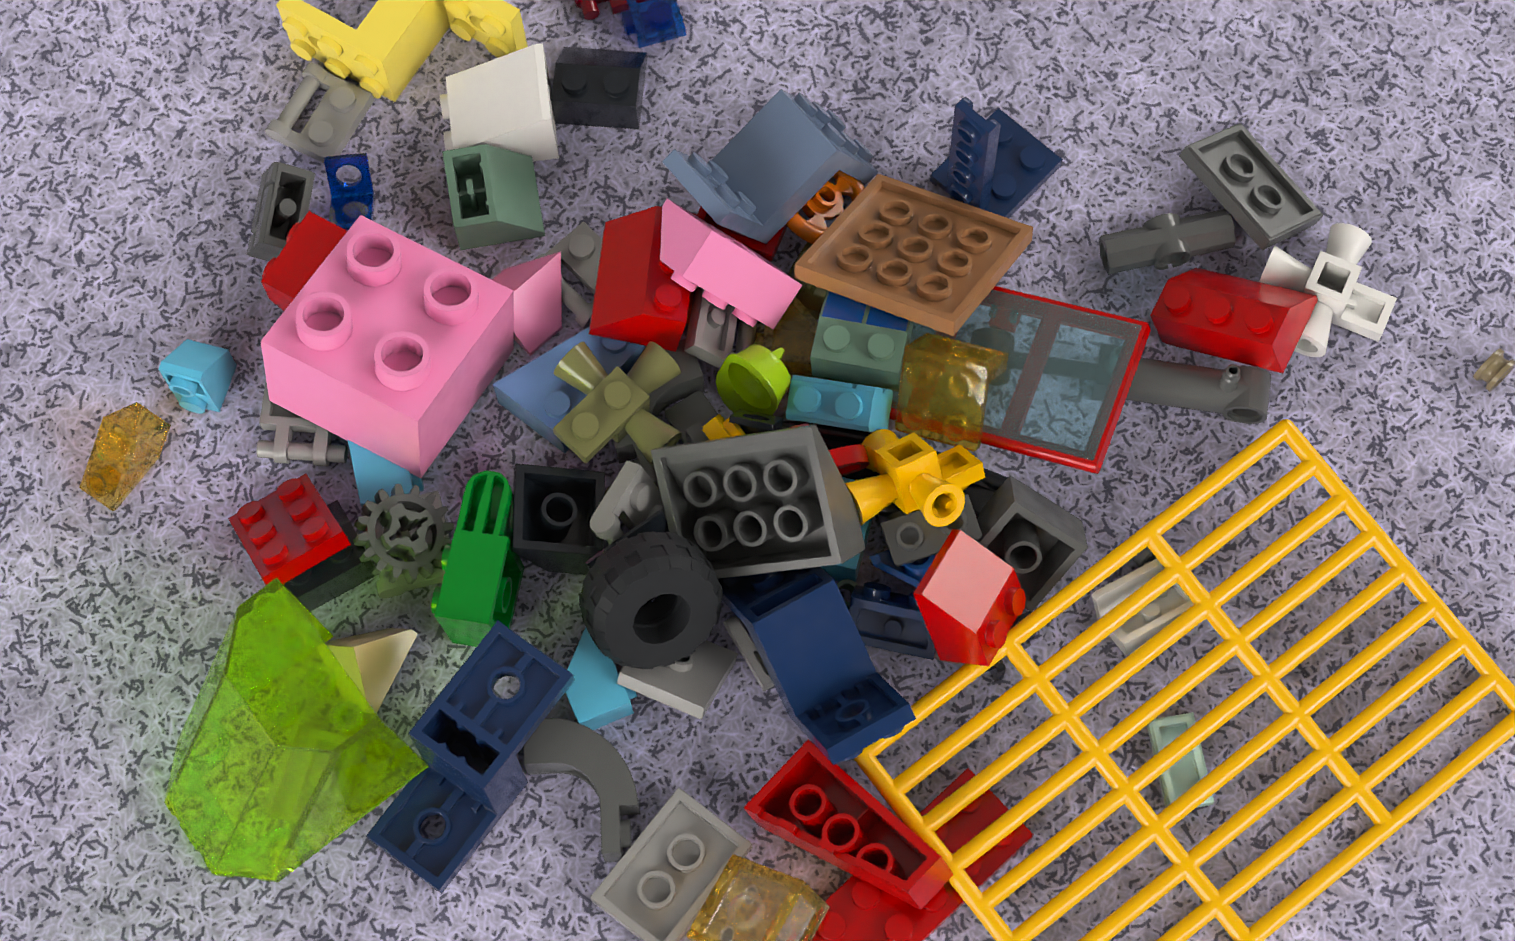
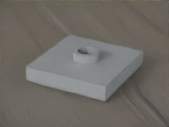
M706 640L691 655L675 661V664L666 667L657 666L653 667V669H639L625 666L619 672L617 684L702 720L734 667L738 653Z

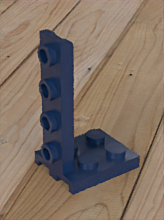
M963 97L955 105L950 156L930 175V182L935 186L941 187L954 200L1010 218L1061 167L1063 159L1000 108L986 120L973 110V102L967 97Z

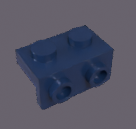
M875 582L864 583V586L855 585L850 600L849 612L865 646L934 660L936 649L914 597V592H910L909 596L891 592L890 587Z

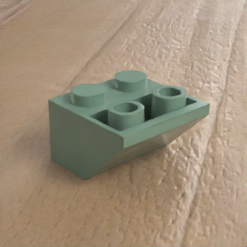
M487 144L442 151L453 226L460 250L545 236L534 163L531 156Z

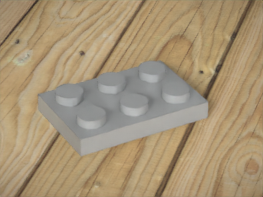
M678 787L591 895L590 899L641 941H679L753 848L752 843Z

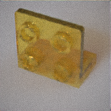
M927 332L915 339L904 348L895 429L906 434L914 432L921 438L954 447L960 444L966 450L976 451L981 446L989 382L1006 371L1009 353Z

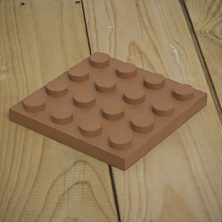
M877 174L795 263L794 278L850 298L856 302L891 313L897 317L932 328L935 331L954 336L1031 243L1033 227Z

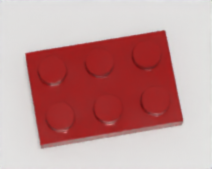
M306 473L299 478H292L283 482L276 491L259 501H252L243 505L236 514L228 518L269 591L276 589L351 545Z

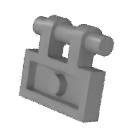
M265 382L259 424L263 430H273L276 432L274 441L258 440L256 449L258 458H272L275 463L289 464L290 460L313 461L314 466L326 467L329 466L330 462H347V446L331 445L333 433L269 401L267 383ZM293 432L315 433L314 443L292 442Z

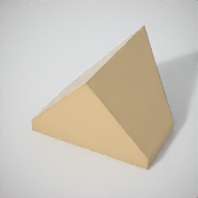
M387 628L319 643L316 646L348 708L355 712L376 715L418 633L412 629Z

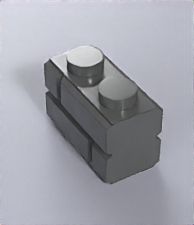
M273 162L261 176L251 228L253 234L249 238L247 255L265 261L278 257L286 245L287 235L292 226L297 222L301 223L308 213L315 173L281 162Z

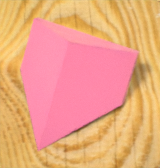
M561 251L506 268L492 279L514 291V340L531 356L563 328Z

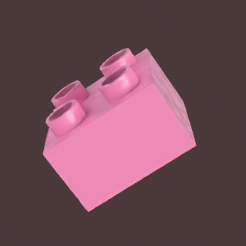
M360 215L261 340L269 401L422 478L514 349V291Z

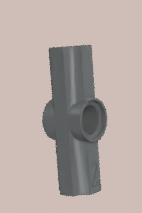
M1226 209L1180 218L1179 215L1174 213L1162 214L1149 219L1142 227L1101 235L1098 242L1100 257L1104 270L1107 271L1108 275L1154 265V268L1158 270L1169 269L1168 264L1178 267L1188 262L1193 256L1234 248L1236 243L1235 226L1231 215L1227 213Z

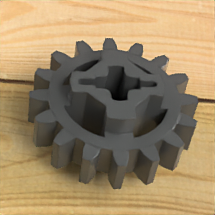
M395 484L391 490L390 497L387 492L380 489L374 496L376 504L367 500L361 508L366 516H359L354 523V527L364 531L353 540L354 545L366 547V551L359 559L361 562L372 559L376 563L372 574L375 576L381 573L383 569L389 571V583H394L400 574H404L407 584H413L417 579L418 571L425 579L429 578L434 573L433 565L440 568L442 566V552L447 543L452 544V540L444 536L455 528L454 523L443 522L441 519L448 511V508L443 506L435 509L432 504L436 495L431 493L425 499L419 497L420 490L417 485H414L408 494H404L401 484ZM405 507L413 509L417 512L406 510ZM380 516V524L384 529L382 536L377 539L375 527ZM417 528L411 538L407 536L397 537L391 541L398 530L405 532ZM431 530L432 545L428 552L427 548L429 545L425 541L427 531ZM389 555L402 558L404 561L396 560Z

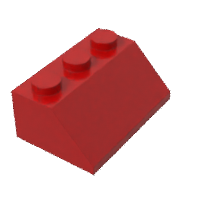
M654 206L605 222L589 328L590 335L647 346L652 341L664 350L676 352L687 323L690 291L671 279L674 270L660 260L661 206Z
M1193 268L1167 280L1150 317L1163 343L1284 373L1318 299L1313 294L1201 268Z

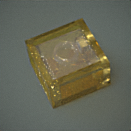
M732 854L685 937L690 941H811L830 906L805 881Z

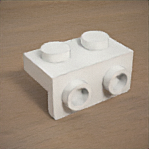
M1157 558L1093 592L1092 599L1097 620L1164 569ZM1175 583L1112 632L1109 637L1125 656H1128L1194 605V603L1181 587Z

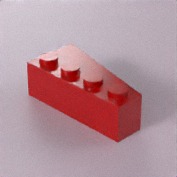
M809 739L743 807L761 828L920 910L954 875L943 858L843 769L837 764L833 765Z

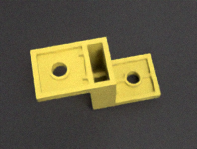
M279 0L276 4L283 21L282 26L286 30L291 42L290 47L298 56L308 61L315 58L324 63L327 70L334 76L343 80L348 76L359 82L362 89L371 92L374 98H380L383 95L394 102L449 27L457 36L466 41H470L473 38L483 43L486 49L497 58L528 47L520 9L503 0H378L357 29L348 26L302 0Z

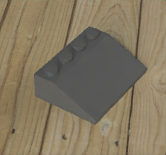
M816 425L660 447L651 450L669 532L678 534L696 544L711 563L717 578L837 565L846 562L865 550L856 504Z

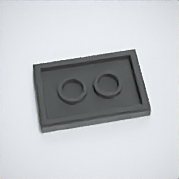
M1241 123L1186 146L1179 155L1261 250L1267 249L1314 226L1323 216L1321 211Z

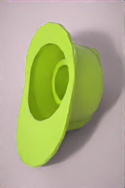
M754 344L737 354L730 353L725 358L717 372L716 386L722 401L733 413L739 409L769 415L775 413L779 402L789 389L791 383L790 374L781 361L785 353L782 347L771 351L762 345Z

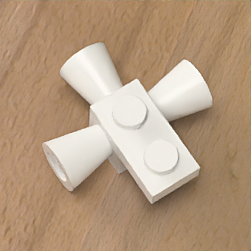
M1346 223L1333 224L1329 231L1326 253L1320 251L1313 269L1274 245L1259 282L1313 294L1318 299L1294 351L1309 357L1324 356L1327 350L1331 323L1379 342L1397 298L1356 282L1362 269L1357 263L1372 244L1369 234L1361 228Z

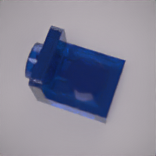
M626 0L627 10L620 12L625 33L627 36L634 34L638 48L686 36V27L677 0H648L641 3H636V0Z

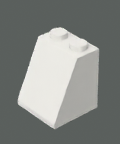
M543 43L528 46L446 77L447 94H440L443 120L450 119L451 131L444 132L445 151L487 144L531 156L533 162L559 158L555 119L551 104L552 90Z

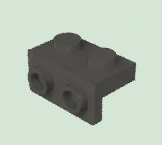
M964 495L965 504L959 517L946 526L936 527L929 524L921 510L913 511L907 515L900 510L887 517L888 521L881 523V531L894 564L902 566L938 554L952 529L963 531L975 541L980 540L982 533L969 495Z

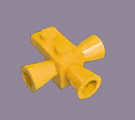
M880 429L869 434L862 443V445H865L869 459V465L866 468L880 475L845 484L856 504L860 526L893 502L906 515L913 511L921 510L929 524L942 527L951 524L959 517L965 504L963 490L969 485L985 478L983 463L960 444L937 455L936 450L914 432L898 439L891 430Z

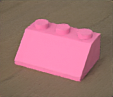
M668 198L662 206L660 260L674 270L671 279L691 292H694L697 286L705 290L701 296L722 310L728 304L734 306L732 314L752 327L759 321L774 330L802 287V284L757 252Z

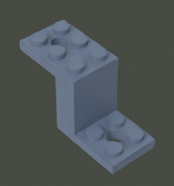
M782 89L708 163L695 152L689 156L676 149L662 161L718 225L765 244L839 170L865 184L878 173L869 162L873 158L872 153L856 138L852 140L843 132L846 128L845 124L831 110L825 111L815 101L811 103L800 92L793 96Z

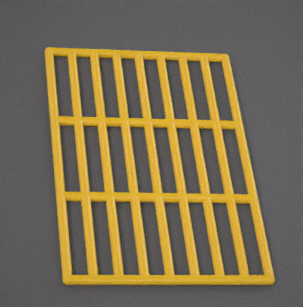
M1283 419L1013 626L1007 633L1004 646L998 650L989 667L965 663L911 705L916 720L905 725L903 730L897 735L890 738H882L865 747L862 753L854 758V761L900 820L943 858L954 874L948 881L995 941H1031L1153 842L1158 845L1172 865L1078 941H1109L1184 879L1202 900V903L1156 941H1187L1214 918L1218 920L1233 941H1264L1515 734V686L1296 425L1289 419ZM1285 441L1302 462L1179 557L1162 535ZM1314 476L1331 497L1212 591L1208 592L1191 571ZM1344 511L1361 532L1238 629L1221 606ZM1148 547L1164 569L1045 662L1037 666L1021 644ZM1371 547H1374L1391 568L1268 665L1250 643ZM1403 582L1421 604L1300 701H1297L1280 679ZM1177 583L1194 605L1067 703L1050 681ZM1433 618L1451 640L1328 738L1310 716ZM1207 619L1224 641L1097 740L1080 717L1198 624ZM1464 654L1481 676L1358 775L1342 756L1341 752ZM1236 655L1253 675V678L1126 777L1110 757V754ZM1006 656L1022 675L1023 679L892 779L876 756ZM1494 690L1511 710V713L1392 811L1388 812L1371 790ZM1266 691L1283 714L1159 814H1156L1139 792ZM1036 693L1053 715L922 817L905 794ZM1296 728L1312 747L1313 751L1187 852L1169 829ZM1063 730H1066L1082 750V753L954 854H951L935 831ZM1326 765L1344 788L1217 890L1199 867ZM1095 767L1112 790L985 891L981 892L964 869ZM1357 802L1374 825L1248 928L1230 905ZM1125 804L1142 827L1011 931L994 907Z

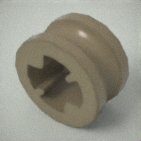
M1499 348L1480 366L1473 375V378L1477 381L1484 380L1486 382L1485 388L1491 392L1514 369L1515 360H1506L1504 358V351Z

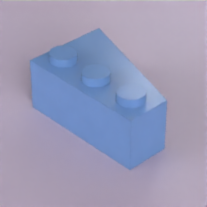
M590 327L493 383V388L500 405L563 453H566L569 448L553 433V427L587 395L553 374L557 364L574 346L580 342H585L608 375L617 366L627 375L646 346L590 335Z

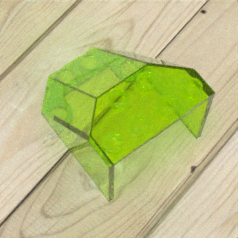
M277 577L237 607L178 738L164 801L171 814L179 820L180 827L194 848L204 857V862L213 875L231 878L234 876L255 878L260 881L276 883L429 767L423 758L378 716L327 646L326 642L334 637L330 630Z

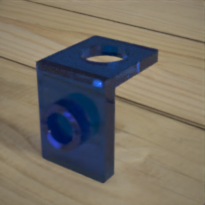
M367 153L324 157L331 194L329 221L345 230H349L360 215L373 221L375 193ZM346 165L354 166L361 172V178L355 183H344L337 177V170Z

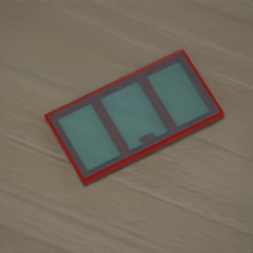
M994 286L954 336L935 331L932 328L914 322L900 391H893L889 419L1098 474L1149 337L1150 326L1148 322Z

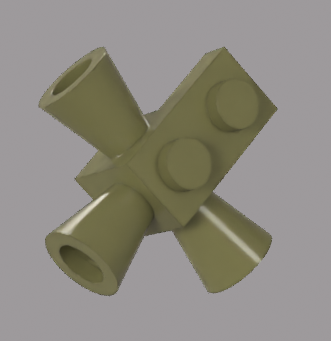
M650 341L627 375L618 366L608 375L585 342H580L574 346L557 364L553 374L587 396L553 427V433L585 464L612 438L619 443L627 434H629L651 466L654 465L651 455L652 449L674 446L680 440L682 432L649 413V394L681 374V370L675 360L655 342Z

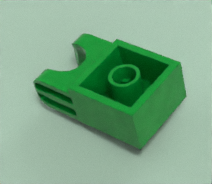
M482 471L473 475L468 480L452 544L447 543L443 550L441 564L445 573L441 587L437 586L434 589L431 611L435 614V618L452 643L477 647L497 621L511 629L525 566L519 555L511 551L513 492L508 480L498 472Z

